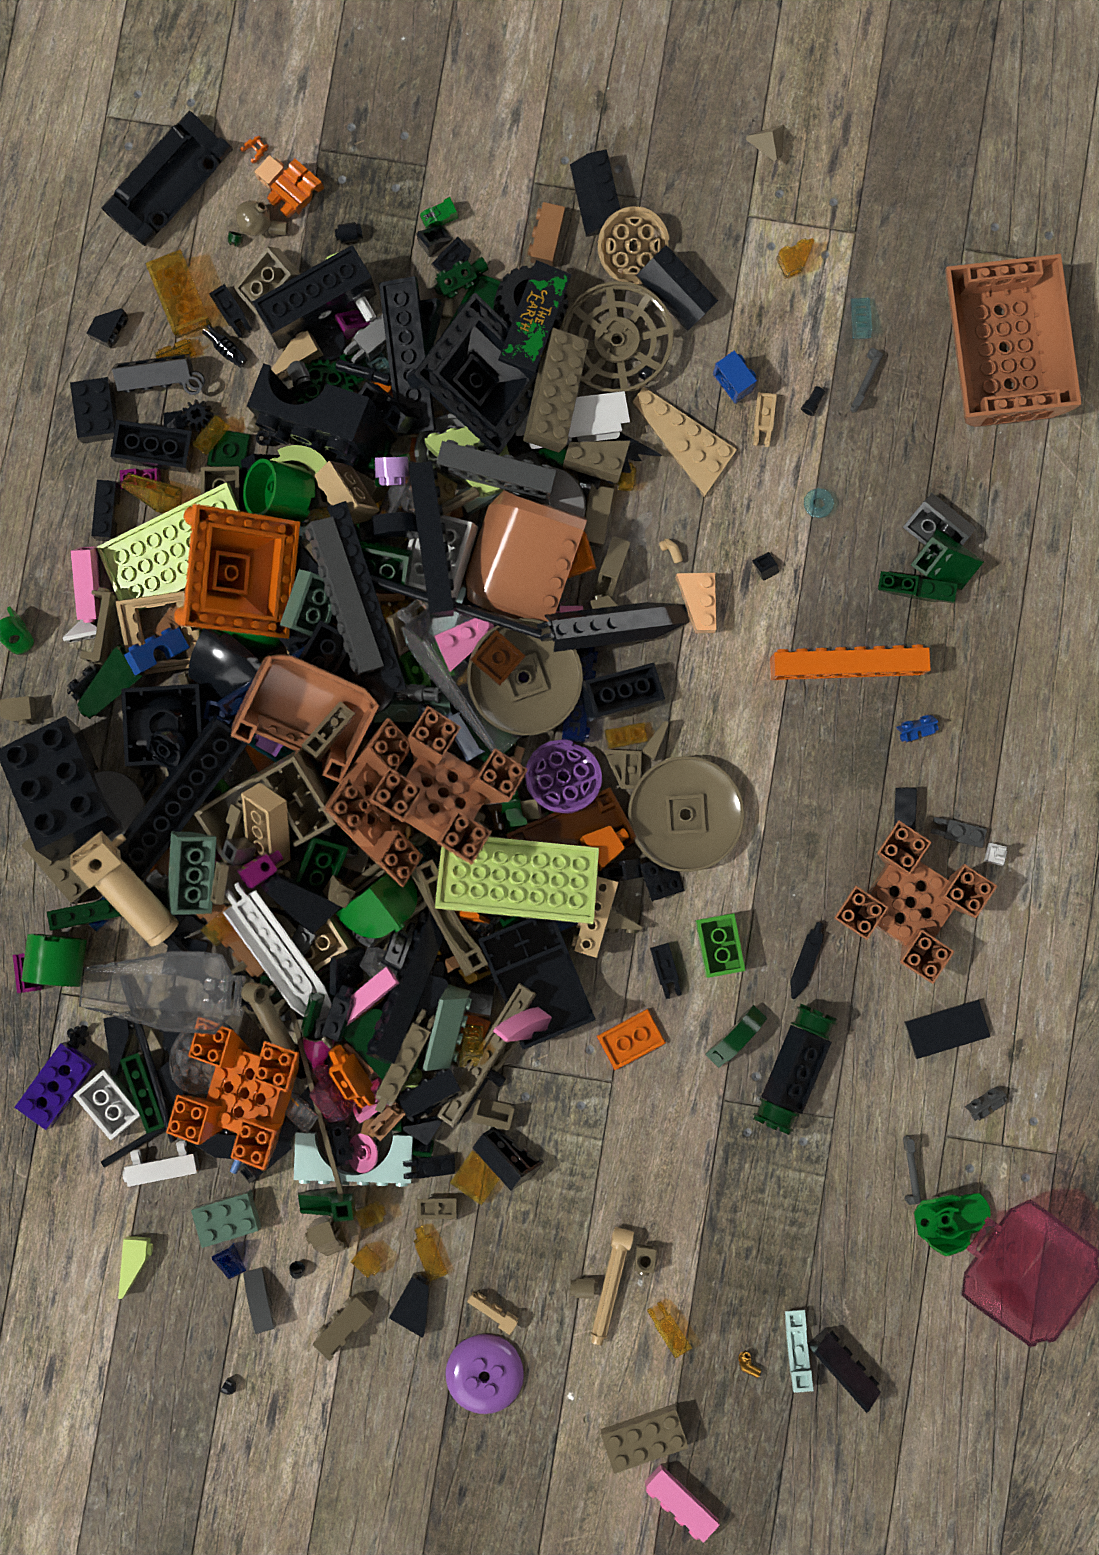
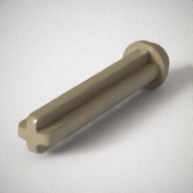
M472 487L442 503L443 516L478 498L480 495L477 488Z

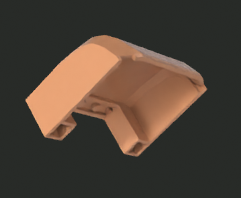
M504 490L488 506L465 576L468 600L477 606L512 619L529 618L548 622L549 620L545 618V615L556 613L587 519Z
M284 654L266 656L232 723L231 736L250 744L254 733L296 751L302 747L301 745L341 701L355 715L330 750L320 760L322 762L323 776L340 783L379 705L365 688L294 656Z

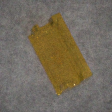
M466 1024L465 1028L462 1029V1034L464 1035L460 1045V1067H466L468 1060H474L473 1066L476 1067L479 1064L480 1057H483V1026Z

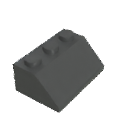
M932 492L903 526L905 530L924 545L936 529H939L960 545H963L976 529Z

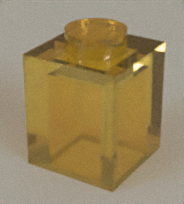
M366 1244L351 1260V1263L367 1278L371 1274L375 1276L382 1268L380 1266L382 1259Z

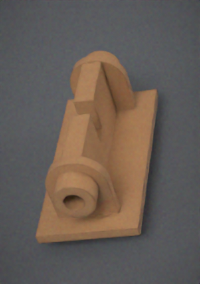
M396 1101L392 1106L388 1105L383 1113H380L367 1127L370 1130L368 1134L372 1138L376 1137L379 1141H382L406 1115L403 1108Z

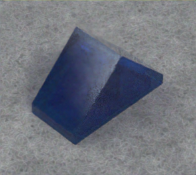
M234 1243L215 1252L211 1256L214 1263L228 1279L246 1271Z

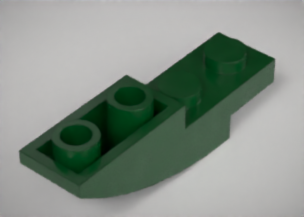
M881 571L878 590L918 600L955 604L958 583L919 578V576Z

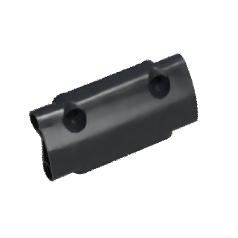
M188 111L116 188L114 194L101 209L130 236L146 247L233 149L223 138H218L194 113ZM205 159L210 160L212 163L210 170L206 169L203 165ZM157 214L161 216V225H156L154 223V215Z

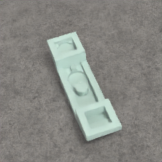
M805 1310L785 1311L787 1348L793 1392L813 1391Z

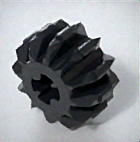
M195 399L194 405L188 402L189 408L183 407L182 410L185 414L181 415V418L185 420L183 423L185 427L189 426L190 431L196 429L198 433L201 432V427L208 430L207 424L212 425L213 421L210 418L214 417V414L210 412L212 410L211 406H206L205 401L199 404L197 399Z

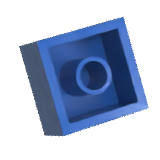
M735 350L718 361L713 371L714 377L734 404L750 394L757 382L755 372L747 368L745 359L740 353L737 354Z

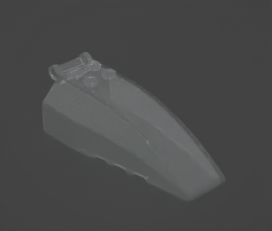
M171 951L149 957L144 956L138 959L84 967L79 1007L168 1032L216 1034L229 1016H242V988L246 976L233 975L222 954L208 952ZM235 982L233 1009H230L232 984Z

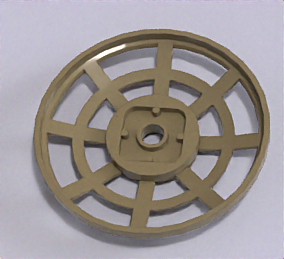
M623 281L606 282L596 285L581 294L566 312L561 325V331L567 332L574 314L583 320L578 337L584 338L588 325L596 330L594 341L588 342L587 350L596 349L601 357L593 364L585 355L584 363L590 370L584 377L581 375L580 379L583 384L594 390L604 393L623 391L627 393L637 390L654 380L669 360L674 341L671 317L661 300L650 290L640 285ZM614 290H629L639 293L644 297L639 305L636 306L629 302L615 301ZM606 291L608 303L596 307L589 314L579 308L592 296ZM650 301L661 312L666 322V327L655 329L652 319L644 311ZM616 308H626L634 312L628 320L618 317ZM609 309V319L601 324L593 319L599 313ZM640 316L645 320L650 331L639 333L635 323ZM668 334L667 350L664 359L659 364L652 360L656 349L657 337ZM615 336H620L623 340L620 344H614L612 339ZM651 339L650 349L646 356L638 351L640 341ZM632 357L642 362L634 369L626 372L624 362ZM607 361L617 363L618 373H609L601 370V368ZM646 365L656 370L643 382L628 387L627 377L640 372ZM596 374L606 378L619 379L620 389L604 388L590 381Z

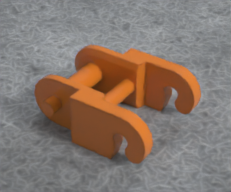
M260 135L255 136L253 140L249 139L244 144L245 147L240 148L244 152L251 147L257 152L255 159L252 158L250 160L252 164L263 157V152L267 151L269 147L268 144L264 145L261 142ZM256 143L261 146L259 150L254 146Z

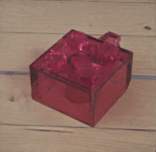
M325 1064L317 1065L313 1072L319 1082L310 1092V1098L329 1123L345 1120L356 1105L354 1099L347 1100L343 1097L329 1074V1068Z

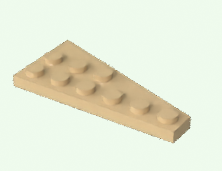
M643 386L632 404L645 421L649 423L655 434L662 440L671 455L705 497L737 449Z

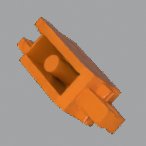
M340 1044L332 1047L328 1052L333 1062V1065L329 1068V1074L343 1097L347 1100L354 1099L360 1108L366 1105H374L376 1098L371 1090L373 1084L354 1053L347 1054Z

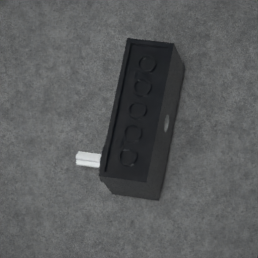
M353 245L252 301L278 350L287 346L292 339L296 338L295 336L298 333L306 331L310 333L317 329L318 326L335 319L337 313L347 312L358 307L366 322H372L377 317L368 303L373 296L377 295L374 283Z

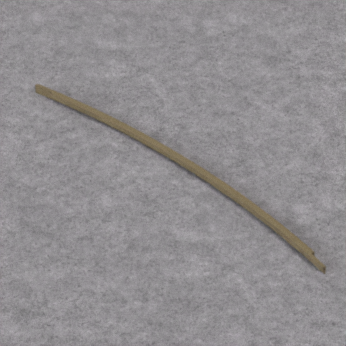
M288 1004L338 1194L342 1195L344 1191L308 1059L304 1051L296 1012ZM355 1220L347 1221L351 1237L359 1235Z

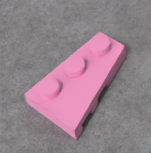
M473 618L434 635L449 672L473 651L479 640L489 630L494 628L493 624Z

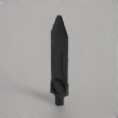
M816 922L814 930L810 929L804 941L790 980L792 999H796L808 984L823 942L824 934L821 931L824 924Z

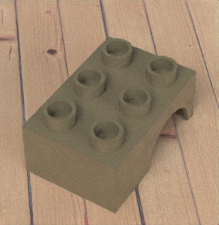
M302 747L205 802L194 813L207 835L216 836V849L220 856L230 824L226 822L230 805L237 804L238 800H242L241 793L258 783L263 784L286 800L290 846L295 845L296 847L336 824L323 810L332 793Z

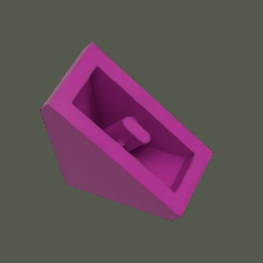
M360 310L342 312L335 315L336 321L347 340L355 336L360 329H364L370 324V321L366 322Z

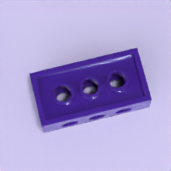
M68 1042L60 1043L14 1108L43 1129L52 1128L73 1099V1095L78 1092L97 1063L79 1050L70 1047ZM66 1065L70 1068V1074L65 1072ZM54 1081L59 1085L58 1090L53 1086ZM43 1097L47 1100V1106L42 1103Z

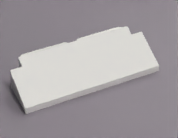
M625 391L577 397L566 445L572 441V437H577L579 442L618 438L620 431H622L621 423L630 422ZM528 415L515 432V436L525 434ZM529 443V446L532 449L543 448Z

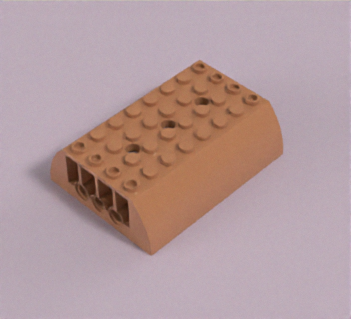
M1061 254L946 267L945 274L966 424L979 427L1049 419L1081 405ZM1001 307L1004 314L997 315L994 312V308ZM999 344H1006L1009 348L1008 352H1002L999 349ZM1010 380L1014 385L1013 389H1007L1004 386V381Z

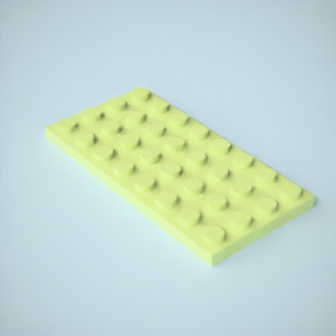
M224 483L97 546L118 600L185 590L192 528L185 522L184 512L193 504L240 511L229 483ZM146 607L138 608V611L144 610Z
M488 837L474 863L471 865L441 846L435 908L593 924L599 848Z

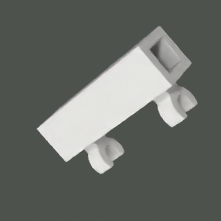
M182 1140L176 1143L179 1155L142 1162L141 1149L133 1150L130 1152L133 1164L124 1167L123 1180L127 1182V1187L198 1173L200 1166L197 1151L188 1153L187 1141Z

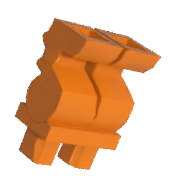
M294 158L289 163L287 170H284L283 174L270 186L272 191L268 195L267 200L275 207L282 200L285 204L280 211L289 218L295 212L299 215L302 209L311 202L312 192L314 190L320 192L324 189V186L315 175Z

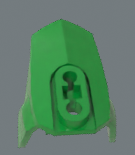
M980 1193L957 1196H936L922 1200L917 1205L913 1214L918 1235L938 1253L944 1256H951L964 1251L971 1244L973 1233L987 1230L990 1223L991 1209L986 1199ZM946 1216V1219L941 1221L942 1217ZM926 1218L928 1222L922 1225L921 1220Z

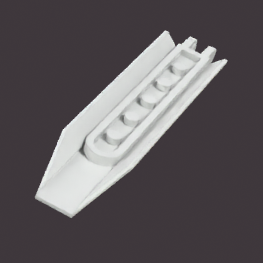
M237 882L234 886L242 897L237 901L229 889L225 890V895L232 905L223 914L290 1007L304 1017L311 992L325 995L319 1019L327 1018L332 1003L325 986L258 892L253 891L247 894L242 885Z

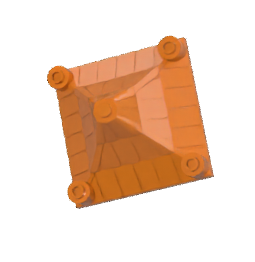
M193 504L188 507L184 512V520L191 526L192 531L186 577L187 583L184 606L177 608L174 613L176 623L180 626L289 639L290 628L281 626L280 623L295 581L300 522L200 504Z

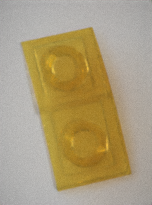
M645 723L604 730L608 749L648 741Z

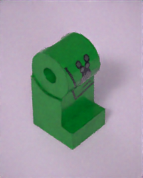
M450 197L444 199V202L421 212L420 217L426 229L444 225L458 219L457 211Z

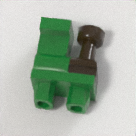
M518 790L515 791L509 802L483 804L481 806L483 807V813L490 817L492 823L489 827L491 835H499L505 831L508 834L528 825L526 817H523ZM499 815H502L504 824L500 823Z

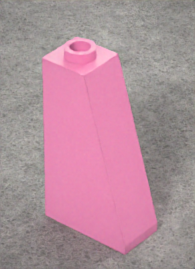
M97 546L78 547L71 550L77 620L90 623L95 622V619L99 618L100 599L91 594L92 590L98 591V588H100L99 552Z

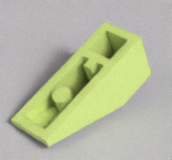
M127 1236L123 1239L118 1299H123L127 1295L147 1262L149 1255H152L153 1243H150L151 1238Z

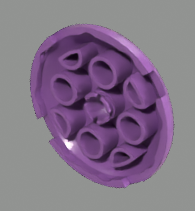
M554 740L541 745L532 753L526 765L528 770L525 774V781L529 793L541 806L553 812L573 813L586 808L594 801L601 787L602 773L597 759L587 748L574 744L573 741ZM564 776L567 781H562L558 777Z
M477 1334L463 1340L454 1348L447 1362L446 1383L450 1394L460 1406L474 1413L491 1414L503 1410L516 1399L523 1384V1364L517 1350L507 1340L493 1334ZM482 1371H486L490 1377L482 1380L479 1374Z

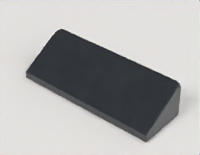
M895 788L894 826L899 820L916 831L917 788Z

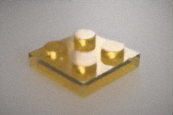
M472 1150L450 1181V1184L482 1205L500 1178Z

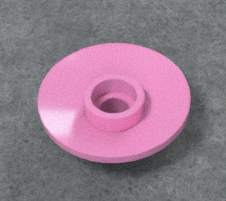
M357 1134L349 1142L354 1147L353 1159L349 1160V1163L355 1171L367 1173L377 1163L378 1148L371 1136Z

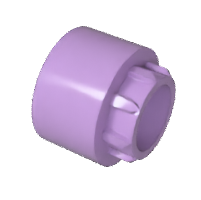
M408 457L375 458V478H379L380 485H404L406 483L405 477H409Z

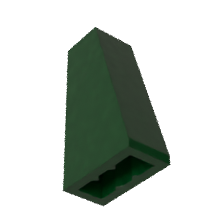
M120 644L113 649L77 704L79 712L84 717L87 716L91 719L121 694V689L129 688L145 674V672H142L136 676L134 675L124 656L127 652Z

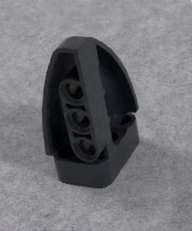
M204 628L194 646L189 662L188 676L202 685L206 693L221 700L254 679L262 663L229 634H221L214 629Z

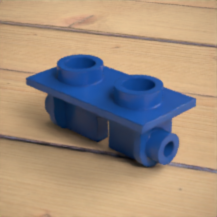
M933 715L921 716L916 721H905L896 727L901 733L900 739L902 742L918 739V731L921 732L922 737H925L939 730L938 720Z

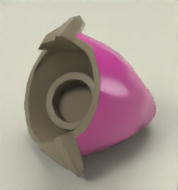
M315 1032L306 1037L302 1035L307 1058L315 1070H320L323 1062L329 1055L328 1052L334 1045V1040L329 1037L315 1039Z

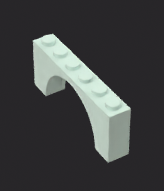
M298 1130L295 1133L294 1180H299L301 1184H308L310 1180L318 1181V1184H330V1181H335L330 1162L324 1156L319 1146L317 1131ZM394 1133L392 1145L386 1158L367 1173L347 1172L337 1168L341 1184L348 1185L349 1182H357V1185H369V1182H376L377 1186H388V1183H396V1186L400 1187L408 1186L412 1179H404L403 1174L413 1172V1166L405 1167L403 1166V1161L413 1160L414 1137L410 1134Z

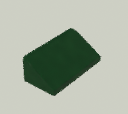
M311 992L301 1026L303 1036L306 1037L315 1031V1020L320 1017L325 995Z

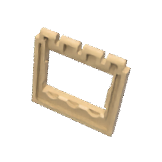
M185 590L116 601L127 653L129 652V647L137 643L140 646L145 644L138 608L165 606L168 603L175 602L177 608L184 606ZM181 626L182 634L190 647L185 650L187 658L157 661L155 666L144 671L145 674L189 668L194 646L201 634L200 629L193 630V627Z

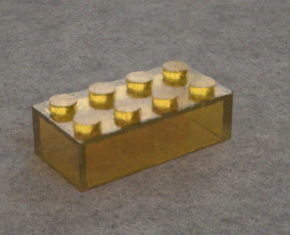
M181 249L145 263L172 332L177 339L206 328L209 324L212 325Z

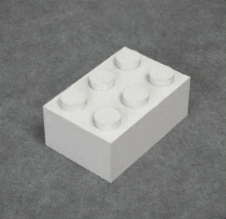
M110 1068L102 1070L73 1095L110 1140L116 1138L140 1118L133 1096L116 1076H112Z

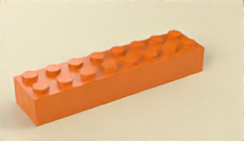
M895 645L890 649H885V646H874L873 649L866 650L864 646L854 647L853 650H846V647H837L832 651H827V648H816L815 651L800 648L796 649L795 652H789V649H778L770 657L771 680L919 676L930 671L929 648H924V645H912L911 648H904V645Z

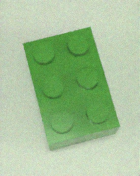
M735 913L695 920L705 977L710 978L745 971Z

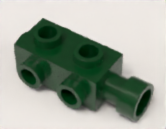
M482 256L471 265L468 260L464 263L461 260L455 263L453 269L448 272L445 269L436 274L437 278H435V285L433 287L438 296L442 294L443 298L448 296L451 299L459 294V289L464 287L467 290L474 286L477 274H483L488 271V265ZM466 270L468 275L463 276L461 271ZM445 280H451L452 284L446 285Z

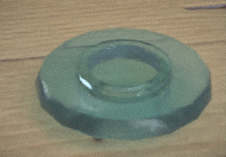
M816 488L806 494L803 504L809 515L815 518H822L830 514L834 501L828 491ZM819 498L824 502V506L816 508L813 505V501Z

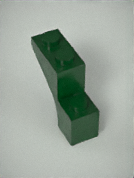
M337 1188L298 1192L301 1214L331 1216L334 1222L354 1220L356 1209L353 1193L338 1195Z

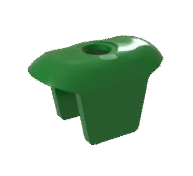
M9 606L7 611L10 616L0 620V642L13 654L22 655L33 647L34 639L22 618ZM13 635L20 636L19 640L14 643L9 642L10 637Z

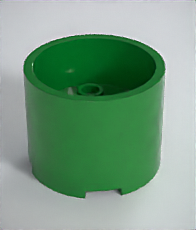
M259 459L249 469L244 483V504L248 513L293 520L301 523L310 513L308 508L311 497L315 498V482L312 473L302 466Z
M27 934L21 981L43 985L81 987L87 939L48 934Z

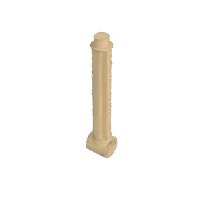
M618 1227L614 1228L610 1244L612 1250L592 1332L590 1333L593 1335L591 1341L593 1344L603 1345L604 1339H607L627 1251H630L634 1231Z

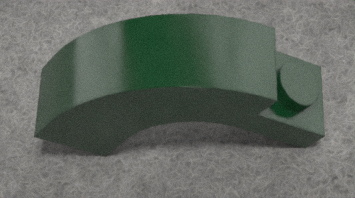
M754 1005L741 1015L729 1032L712 1046L705 1055L720 1068L725 1062L730 1061L752 1039L765 1023L767 1017Z

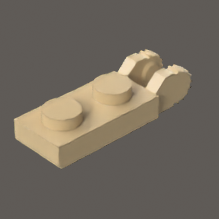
M757 393L753 427V445L755 446L759 443V431L766 432L764 439L765 447L770 445L777 394Z

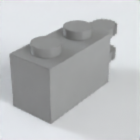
M383 314L376 317L366 328L360 329L355 334V337H353L354 341L345 348L344 353L346 355L352 354V352L359 348L360 351L351 360L354 364L365 357L371 361L387 348Z

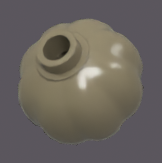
M254 200L240 204L237 208L236 222L244 234L258 236L269 229L271 223L270 213L264 203Z

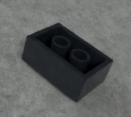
M108 377L70 382L77 438L83 444L113 439L118 418L114 388L111 380Z

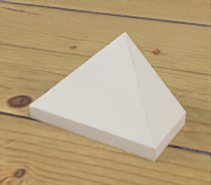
M80 620L63 636V641L69 644L93 639L96 636L97 627L92 623H84L83 620Z

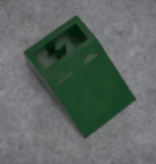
M936 529L915 556L911 566L925 576L937 581L958 583V589L962 590L984 561L942 531Z

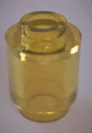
M629 462L631 473L621 471L617 483L620 491H633L634 486H636L637 467L633 466L631 462Z

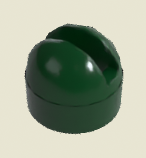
M229 231L227 236L229 245H232L233 242L235 243L234 247L239 246L242 243L243 235Z

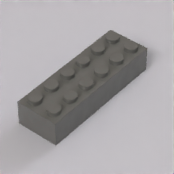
M453 440L442 441L436 462L438 473L549 501L556 470H553V467L548 465L537 466L532 461H518L510 455L499 456L491 450L483 452L477 450V447L472 445H466V447L458 445V442Z

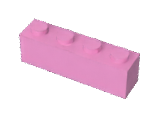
M661 1464L646 1479V1492L653 1499L656 1497L666 1512L671 1511L675 1515V1520L681 1526L685 1525L690 1529L689 1533L694 1539H700L704 1543L719 1527L718 1518Z

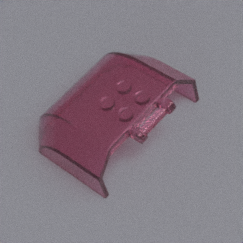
M1030 1199L1010 1208L999 1224L988 1216L984 1220L986 1223L966 1248L975 1258L964 1272L961 1296L1026 1345L1033 1347L1037 1346V1343L1047 1341L1050 1343L1056 1341L1099 1281V1250ZM993 1227L995 1230L980 1251H977L976 1249Z

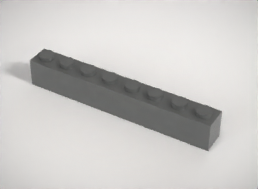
M329 517L313 521L306 527V537L311 542L312 555L318 562V572L324 580L325 593L331 601V611L333 615H336L338 621L337 628L344 639V649L349 653L351 659L350 667L356 676L377 671L384 665L334 519Z

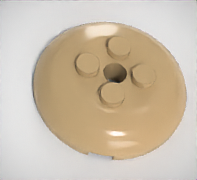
M630 206L616 211L605 221L599 234L598 254L602 266L617 281L643 284L636 275L665 245L668 246V231L660 217L647 208ZM630 241L634 242V249L632 251L629 247Z

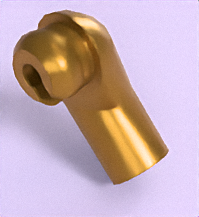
M741 1352L738 1356L741 1370L758 1378L761 1369L752 1365L749 1352Z

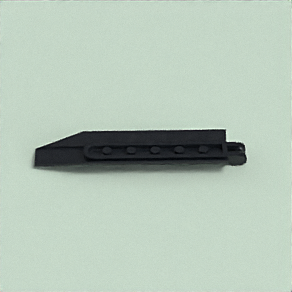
M644 602L546 614L545 618L549 621L537 624L538 630L550 629L551 633L543 634L540 636V640L542 642L553 640L555 642L553 651L560 652L655 639L689 623L685 604Z

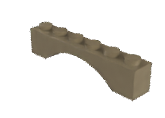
M430 860L416 867L411 875L464 975L467 976L488 963L479 946L461 924L455 911L435 908L439 871L433 860Z

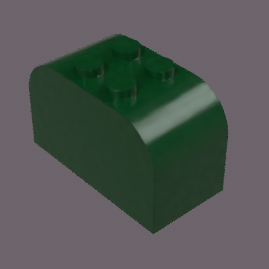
M372 1008L356 1021L350 1023L346 1027L343 1037L374 1072L384 1080L391 1064H385L366 1055L368 1042L372 1039L375 1025L382 1015V1008ZM422 1051L410 1074L413 1073V1071L419 1066L422 1058Z

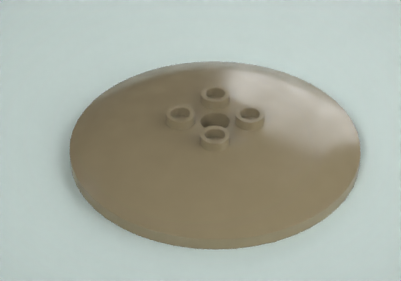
M529 618L513 619L536 628L537 624L543 622ZM498 625L495 626L479 640L469 659L467 685L474 706L487 722L499 730L510 734L535 735L553 729L570 715L581 693L583 673L576 649L554 652L555 642L553 640L542 642L538 638ZM550 629L542 631V635L551 633ZM495 630L525 655L523 660L500 686L470 661L472 656ZM521 672H525L528 675L526 683H522L518 679Z
M681 756L656 764L641 777L630 798L628 820L636 835L635 842L650 860L669 870L693 872L715 865L734 848L743 828L744 807L741 794L735 782L723 769L705 759ZM681 810H689L691 817L688 820H683L680 817Z

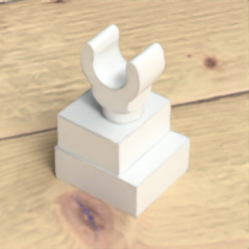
M988 843L984 862L1000 866L1004 865L1007 847Z

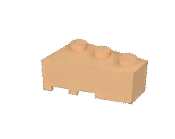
M677 573L675 578L695 633H715V573Z

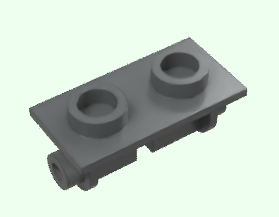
M996 1086L979 1098L972 1100L965 1108L971 1113L974 1121H980L990 1114L988 1107L995 1111L1005 1105V1102L1008 1100L1006 1094Z

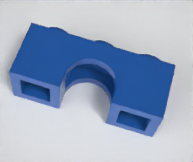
M170 627L161 632L162 636L156 638L153 635L144 640L145 644L140 646L137 643L128 648L129 652L124 656L135 676L157 664L153 656L154 649L161 650L167 659H170L190 648L179 627L174 630Z

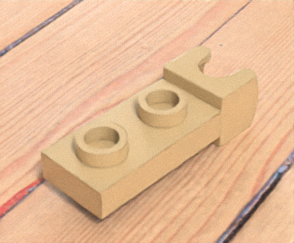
M471 1292L467 1302L499 1323L498 1328L510 1335L518 1324V1318L509 1311H506V1313L502 1312L503 1309L495 1303L492 1305L487 1302V1298L483 1294Z

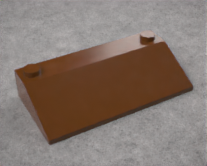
M610 787L598 792L594 801L580 811L573 813L554 812L506 834L508 839L582 846L580 843L582 836L611 826L615 833L622 828L627 831L629 838L622 842L624 848L635 844L636 835Z

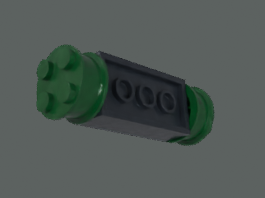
M800 1004L799 1007L797 1006L799 1010L794 1022H791L793 1025H790L765 1089L759 1099L761 1101L757 1113H753L754 1120L763 1124L767 1122L766 1126L777 1130L779 1127V1131L788 1135L794 1131L792 1125L795 1118L803 1114L832 1043L828 1041L831 1040L829 1035L833 1025H837L836 1018L827 1014L824 1018L825 1013L815 1009L810 1012L811 1008Z

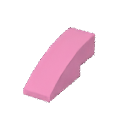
M539 1007L531 1008L503 1021L494 1028L493 1032L506 1042L531 1039L534 1032L547 1030L552 1017Z

